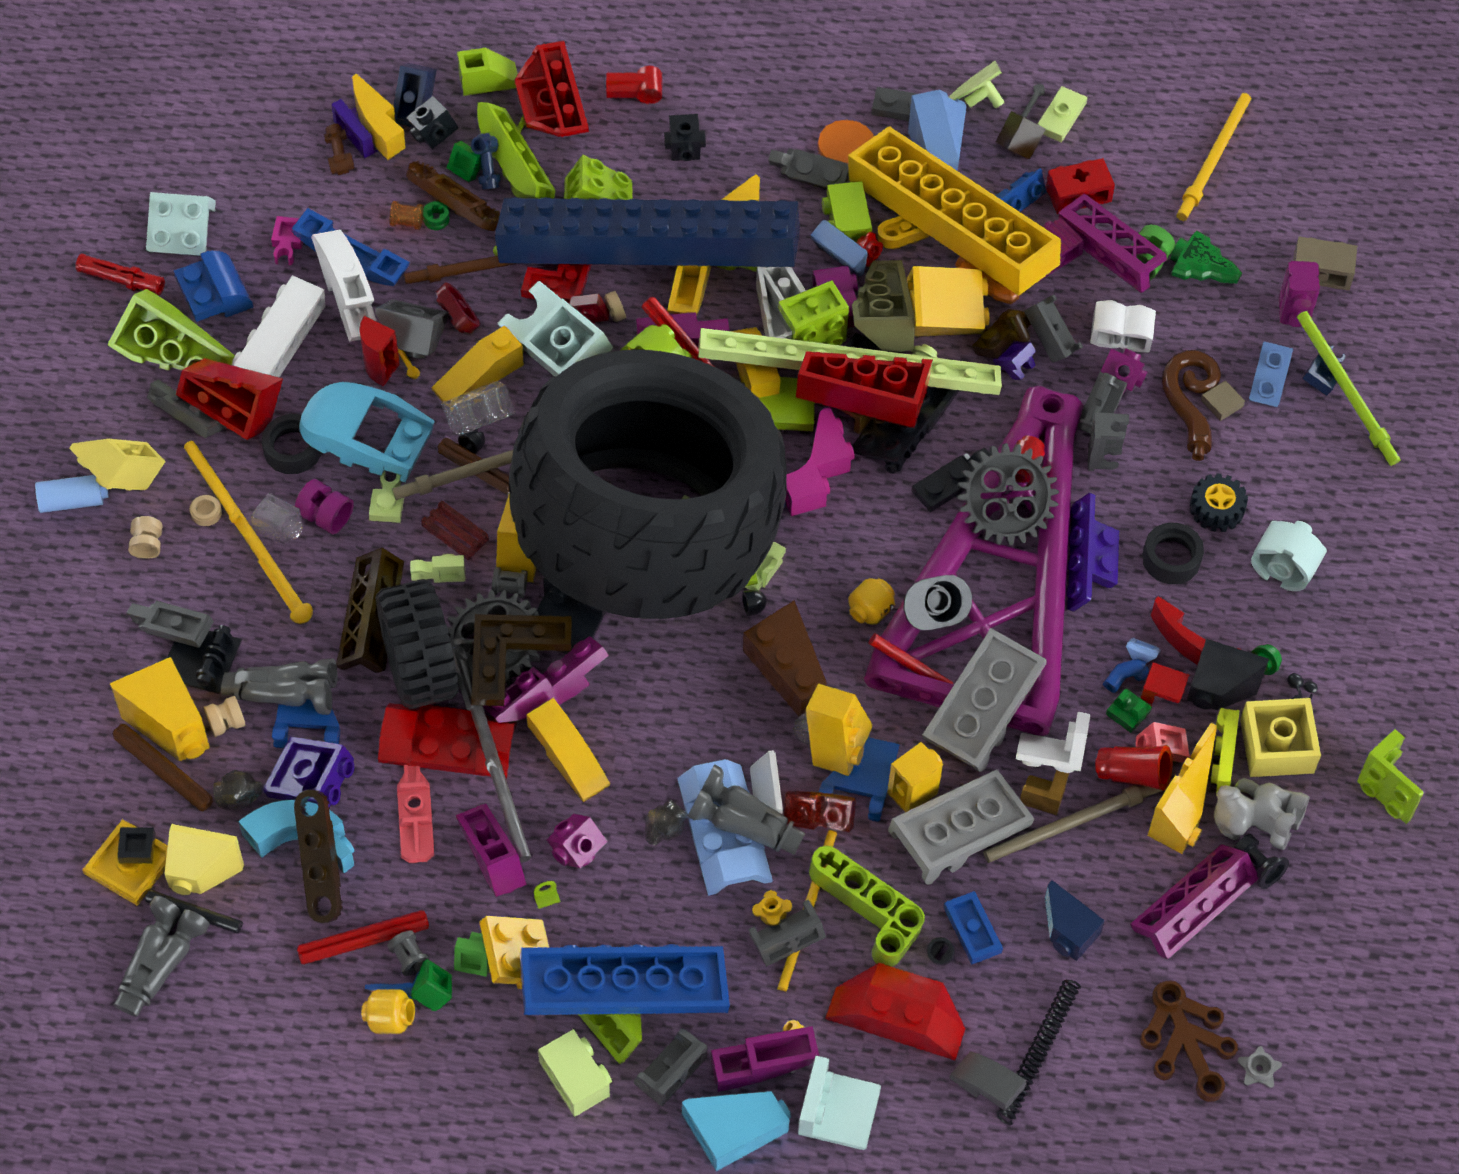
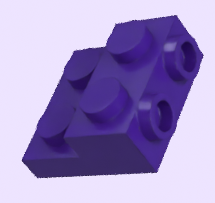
M290 736L262 791L268 798L295 800L302 791L319 790L328 797L329 807L336 805L341 797L340 787L344 779L351 777L354 772V758L342 744ZM313 797L307 799L308 802L318 804L316 799Z

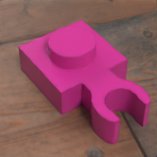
M276 216L271 238L272 247H276L273 253L276 264H278L281 256L286 255L288 256L289 265H292L294 263L293 249L302 250L303 242L292 233V228L299 218Z

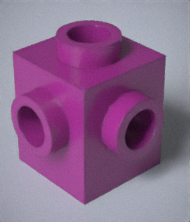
M1111 348L1100 371L1128 383L1126 389L1133 391L1135 386L1140 388L1148 373L1143 370L1145 363L1140 362L1142 355L1126 348L1123 353ZM1124 365H1127L1130 369V373L1126 377H1122L1119 373L1120 368Z
M574 813L568 819L558 823L554 828V833L546 839L553 849L551 853L557 862L563 866L569 865L577 868L591 863L595 858V854L608 842L590 817Z

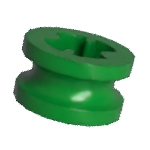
M434 201L428 203L423 208V222L427 228L441 230L449 224V209L444 203ZM439 213L440 218L433 219V214Z

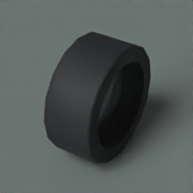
M285 414L277 417L266 426L262 433V447L266 461L278 472L299 474L308 471L317 464L322 455V452L310 445L302 453L296 455H283L275 451L274 443L280 436L291 432L300 433L299 423L302 415Z
M1177 522L1156 526L1147 536L1142 553L1143 565L1147 572L1157 581L1166 584H1182L1191 580L1199 571L1204 555L1203 541L1198 533L1187 525ZM1165 541L1180 543L1190 551V562L1183 565L1164 563L1155 554L1156 545Z

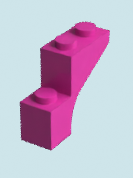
M831 407L823 409L819 413L810 459L800 469L787 474L785 503L791 516L826 507L827 495L830 494L827 478L850 472L851 460L855 458L854 450L850 442H845L842 422L839 417L835 418Z

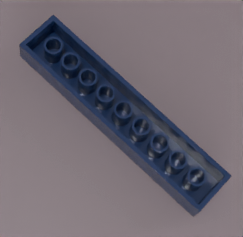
M504 198L495 232L499 263L795 267L800 233L799 208L797 201L785 200L710 201L696 199Z

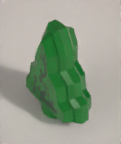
M1196 231L1189 241L1180 238L1170 257V260L1176 262L1171 275L1183 280L1190 277L1200 281L1211 278L1220 283L1237 284L1242 276V272L1232 261L1222 257L1220 248L1211 244L1210 238L1199 231Z

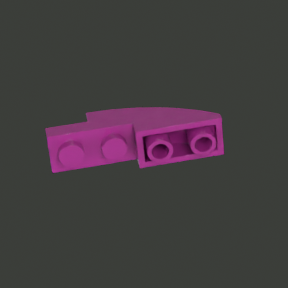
M589 636L585 640L576 643L572 650L563 658L550 664L547 671L543 674L534 667L529 671L521 673L516 678V681L505 689L504 706H484L483 708L498 723L525 719L529 712L552 698L561 705L590 685L584 675L609 655L602 645Z

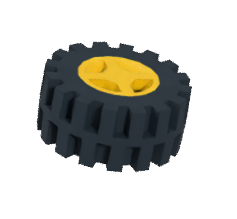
M1216 473L1214 478L1211 474L1207 475L1205 480L1201 478L1197 485H1195L1190 500V513L1194 515V521L1196 523L1201 521L1202 528L1206 529L1209 526L1211 527L1210 531L1216 532L1217 528H1220L1221 532H1226L1228 527L1231 530L1236 528L1237 523L1240 524L1243 519L1248 502V495H1245L1246 489L1244 486L1240 487V481L1236 479L1233 482L1230 475H1226V478H1223L1222 473Z

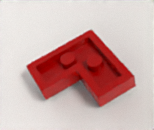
M559 264L557 272L527 267L521 287V297L535 300L529 290L537 281H540L561 299L563 298L567 303H570L571 297L583 295L592 264Z

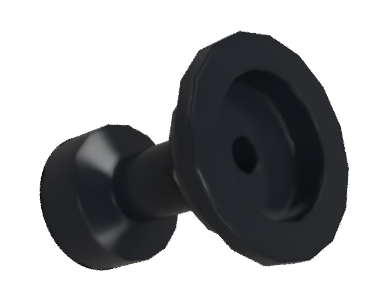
M1252 834L1245 835L1237 842L1234 848L1248 853L1251 861L1258 867V886L1261 889L1269 888L1284 875L1289 866V860L1286 857L1278 858L1272 856L1267 858L1257 849L1259 841Z

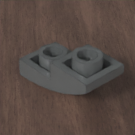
M972 1051L968 1053L949 1076L951 1080L976 1098L981 1094L1004 1111L1026 1087V1080L996 1061Z

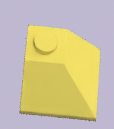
M171 824L165 878L168 887L174 892L181 895H190L191 892L202 894L243 870L244 862L237 836Z

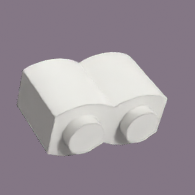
M1113 300L1096 302L1093 314L1090 343L1099 347H1120L1124 350L1126 348L1134 352L1147 353L1150 351L1153 341L1156 311L1144 305L1125 306Z

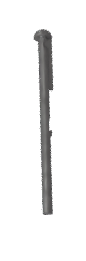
M452 639L450 642L458 683L466 708L472 714L486 758V768L491 774L513 846L518 853L520 862H527L531 859V855L483 706L472 705V672L466 657L470 646L463 639Z

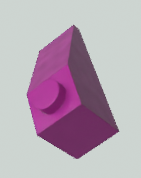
M485 803L457 814V821L495 897L511 893L515 889L527 885L518 853L488 805Z

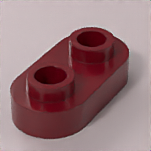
M445 282L436 291L438 296L436 299L437 303L445 311L449 312L453 318L451 323L459 332L464 333L466 331L472 334L481 325L480 320L463 295L453 285Z

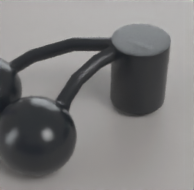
M1292 673L1288 676L1287 682L1292 688L1297 689L1298 695L1290 699H1301L1302 693L1300 688L1303 686L1304 680L1301 675ZM1307 681L1304 684V689L1311 693L1310 699L1313 697L1312 693L1318 690V686L1312 681Z

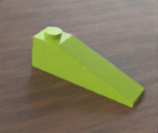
M148 289L133 294L107 344L131 361L144 363V361L160 364L159 368L170 370L171 367L183 370L204 358L232 365L235 357L234 354L175 306Z

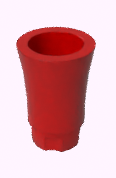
M1168 745L1104 747L1098 750L1095 770L1100 779H1111L1113 782L1143 785L1165 791L1169 786L1172 775V753Z

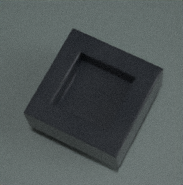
M120 827L117 854L119 863H153L156 835L154 827Z

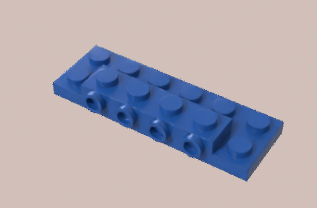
M636 944L629 947H612L610 945L578 947L576 945H566L552 948H521L520 951L524 1015L728 1013L730 1007L723 946L679 947L675 944H668L662 947H646Z

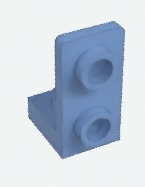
M1263 342L1249 396L1250 401L1274 407L1279 405L1293 348Z

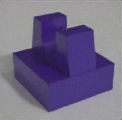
M1013 342L993 362L995 365L1001 366V370H1005L1012 379L1021 380L1024 377L1021 366L1025 369H1032L1036 365L1032 357L1036 350L1031 342Z

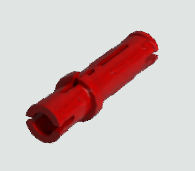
M83 253L76 260L75 269L77 272L126 285V288L132 291L148 289L159 296L165 286L164 277L142 272L139 267L132 266L128 268Z

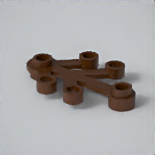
M1175 981L1159 983L1152 993V1002L1157 1009L1149 1027L1142 1031L1140 1043L1148 1050L1158 1048L1162 1039L1160 1031L1168 1016H1170L1175 1028L1162 1058L1155 1062L1153 1068L1154 1075L1160 1080H1169L1173 1076L1175 1071L1174 1063L1183 1045L1198 1079L1196 1084L1197 1095L1207 1102L1217 1101L1224 1092L1225 1081L1219 1073L1209 1070L1197 1042L1215 1049L1218 1056L1225 1060L1232 1059L1236 1055L1238 1044L1231 1037H1221L1189 1023L1184 1012L1201 1018L1203 1024L1212 1030L1221 1027L1224 1021V1013L1217 1007L1209 1008L1187 998L1182 986ZM1170 994L1174 997L1175 1001L1172 1003L1167 1002L1163 999V996ZM1215 1014L1218 1016L1219 1021L1211 1022L1207 1016ZM1152 1034L1156 1037L1157 1041L1150 1043L1145 1039V1036ZM1229 1044L1233 1051L1229 1053L1224 1052L1221 1045ZM1165 1064L1170 1068V1072L1162 1073L1158 1066ZM1207 1084L1212 1085L1215 1088V1092L1212 1094L1207 1093L1203 1086Z

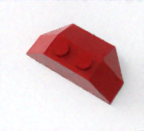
M565 41L536 45L532 55L514 79L526 127L558 137L589 132Z
M877 963L837 986L825 1018L955 1061L966 1029L944 983L882 963Z

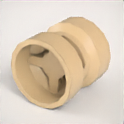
M140 516L132 520L130 532L133 537L129 541L128 548L132 556L137 558H155L159 556L161 543L158 538L162 535V522L149 516Z
M235 696L226 698L224 703L220 705L210 704L204 707L214 737L224 734L229 728L239 729L246 726Z

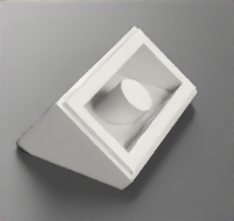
M768 751L750 767L753 796L782 814L783 806L776 753Z

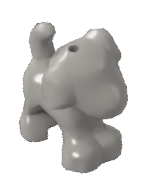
M1243 778L1238 780L1234 787L1224 785L1219 788L1216 794L1218 800L1214 810V819L1220 833L1232 840H1238L1251 826H1256L1260 831L1271 835L1270 843L1273 847L1285 850L1292 834L1289 831L1290 829L1298 830L1304 818L1310 797L1302 792L1285 790L1270 782L1259 785L1250 779ZM1241 792L1248 793L1253 800L1247 798Z

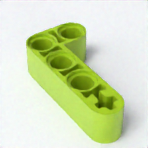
M822 846L815 850L809 867L811 880L881 929L872 948V958L876 964L882 963L891 967L898 964L920 934L925 918L923 910L836 848ZM854 881L860 888L851 889L845 882ZM872 901H884L887 904V907H876ZM909 919L915 926L906 927L900 920ZM891 944L895 947L896 951L887 952L881 945Z

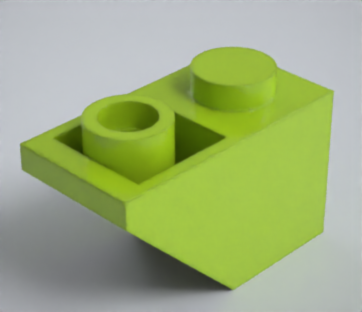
M487 48L457 52L459 77L464 96L516 88L514 79L518 73L514 61Z

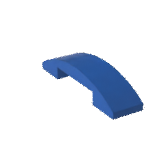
M307 208L293 226L292 233L316 252L312 235L335 231L336 229L333 228L332 220ZM345 235L359 259L367 280L394 286L408 268L409 261L386 249L379 253Z

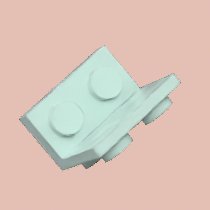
M150 192L146 250L148 252L201 256L200 253L206 252L209 211L215 212L216 200L207 196Z
M816 1056L800 1116L798 1135L865 1150L881 1086L829 1072V1059Z

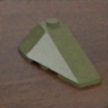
M902 260L872 261L865 276V283L863 287H860L858 298L852 304L854 326L883 351L895 353L914 351L915 316Z

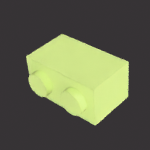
M574 1029L538 1049L539 1063L574 1117L610 1097L609 1084L612 1082V1079L607 1069L602 1064L597 1066L591 1057L594 1055L590 1043L585 1037L580 1039Z

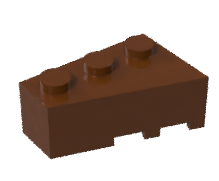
M795 600L743 632V652L799 718L805 716L806 707L817 685L827 686V682Z

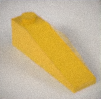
M1213 723L1206 729L1196 744L1191 757H1187L1179 775H1175L1158 802L1147 835L1183 854L1188 845L1194 847L1202 833V829L1198 828L1203 811L1217 725Z

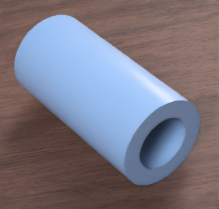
M95 475L42 481L35 484L40 513L99 506L104 504V498H109L108 489L97 483Z

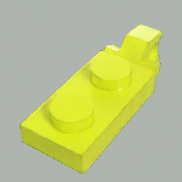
M1220 708L1216 725L1222 737H1216L1214 755L1220 756V764H1213L1211 783L1217 784L1216 794L1221 786H1231L1240 710Z

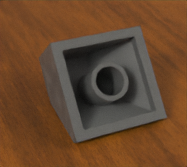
M394 299L376 307L375 314L382 325L395 330L398 349L408 351V356L421 359L436 351L449 316L447 311Z

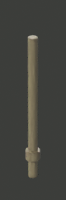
M513 450L429 477L427 474L416 477L414 482L392 488L395 500L417 493L421 496L433 492V488L510 464Z
M1132 785L1123 789L1122 794L984 850L983 854L988 863L1127 805L1130 808L1142 803L1144 798L1162 790L1143 785L1138 787Z

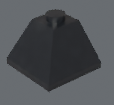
M1206 639L1187 701L1193 702L1195 706L1201 709L1211 708L1218 711L1220 708H1225L1257 695L1269 659Z

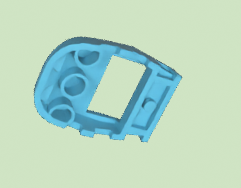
M338 382L322 388L313 395L302 413L299 430L303 439L311 447L324 454L327 452L333 453L340 457L339 463L352 467L353 463L369 468L368 472L382 475L384 470L401 475L400 481L406 483L433 431L435 421L395 394L361 384ZM371 405L381 409L386 407L398 413V418L402 419L384 453L353 439Z

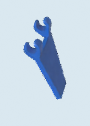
M309 699L302 706L278 704L276 721L272 730L275 748H284L286 746L289 727L326 729L324 742L339 744L340 726L333 709L329 715H321L317 713L312 701Z
M868 737L863 746L862 760L858 766L854 765L849 776L833 771L822 782L818 792L817 807L825 810L829 809L834 789L871 798L868 819L879 822L888 792L891 763L897 758L900 744Z

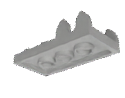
M990 628L924 731L923 739L972 766L975 770L979 772L984 771L988 765L989 755L993 747H998L1003 742L1007 725L1047 664L1046 659Z
M996 769L893 818L888 832L892 838H899L923 871L922 879L929 885L940 876V873L946 867L953 873L963 866L970 855L1032 826L1034 817Z

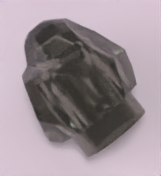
M238 770L231 771L222 777V781H217L213 784L214 798L218 807L227 806L234 812H238L254 802L262 795L264 789L262 782L255 781L249 773Z
M670 799L664 805H659L649 810L645 823L646 842L650 845H657L663 840L671 841L680 836L686 825L684 821L688 813Z

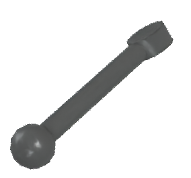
M1037 84L1033 87L1034 94L1021 116L1025 118L1028 116L1037 98L1045 93L1044 85Z

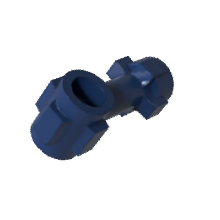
M489 133L478 134L471 141L472 151L481 156L483 176L478 177L479 184L482 185V190L500 188L499 182L501 181L500 174L494 173L492 153L497 151L499 143L497 138Z

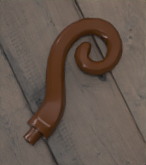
M1186 350L1175 354L1168 361L1162 373V385L1171 406L1188 428L1187 449L1192 453V459L1202 461L1204 455L1209 453L1212 448L1211 428L1205 416L1181 391L1178 384V375L1183 368L1188 366L1202 368L1208 375L1207 379L1198 380L1195 378L1194 372L1187 370L1183 374V383L1189 391L1196 394H1204L1219 384L1221 372L1218 363L1213 357L1201 351Z

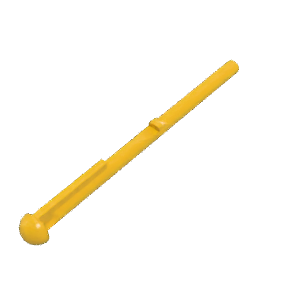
M194 441L187 442L184 445L185 451L290 609V619L297 624L308 622L313 615L311 604L302 603Z

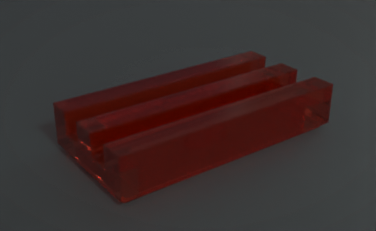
M444 501L438 503L436 510L433 508L429 512L430 516L428 518L424 517L421 520L422 527L457 553L464 555V558L467 560L489 540V535ZM442 514H445L447 517H449L451 520H453L455 523L460 525L462 528H464L466 531H468L470 534H472L479 540L477 541L475 538H473L471 535H469L467 532L458 527L456 524H454L452 521H450ZM438 521L439 523H441L453 534H455L456 536L464 540L466 543H468L471 547L467 548L465 545H463L453 536L448 534L434 522Z

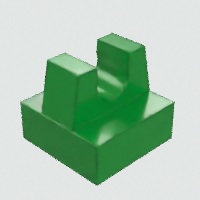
M462 141L454 143L447 169L467 182L474 181L478 172L482 170L480 154H475L466 143Z
M1126 688L1107 709L1106 715L1132 733L1151 712L1152 706Z

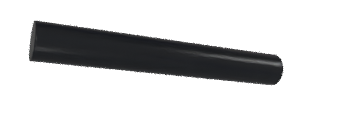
M151 889L145 897V902L150 903L154 896L166 898L180 909L181 914L184 910L194 911L203 916L209 924L239 934L243 925L241 920Z

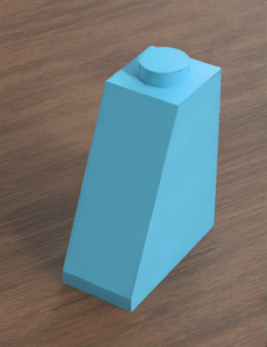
M772 1091L691 1098L682 1102V1115L716 1171L784 1135L789 1129L790 1111L782 1099L777 1101Z

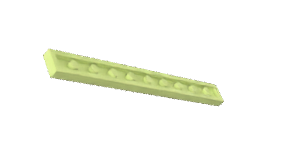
M705 328L700 330L699 358L800 370L806 351L846 354L848 358L855 359L862 358L863 355L875 356V360L893 361L894 357L907 358V362L921 363L922 359H933L928 385L930 387L999 395L1002 387L1001 366Z

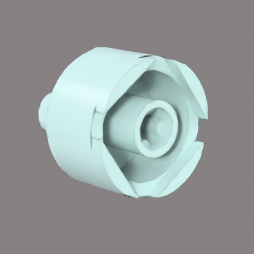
M1272 521L1254 550L1251 564L1263 579L1268 580L1271 576L1282 581L1280 587L1289 591H1301L1311 581L1327 550L1319 539L1312 534V528L1307 523L1296 521L1293 524L1285 521Z

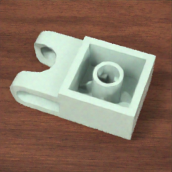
M537 281L529 290L537 302V309L533 315L527 319H517L510 314H506L497 323L500 328L506 326L522 344L523 350L554 377H557L562 371L578 361L610 352L613 349L604 332L540 281Z

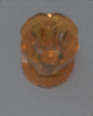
M393 201L389 217L390 226H411L415 230L420 231L423 222V204L410 206Z

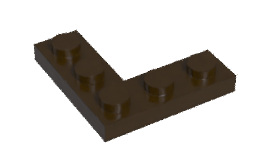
M475 614L472 705L504 706L506 649L571 651L572 616Z

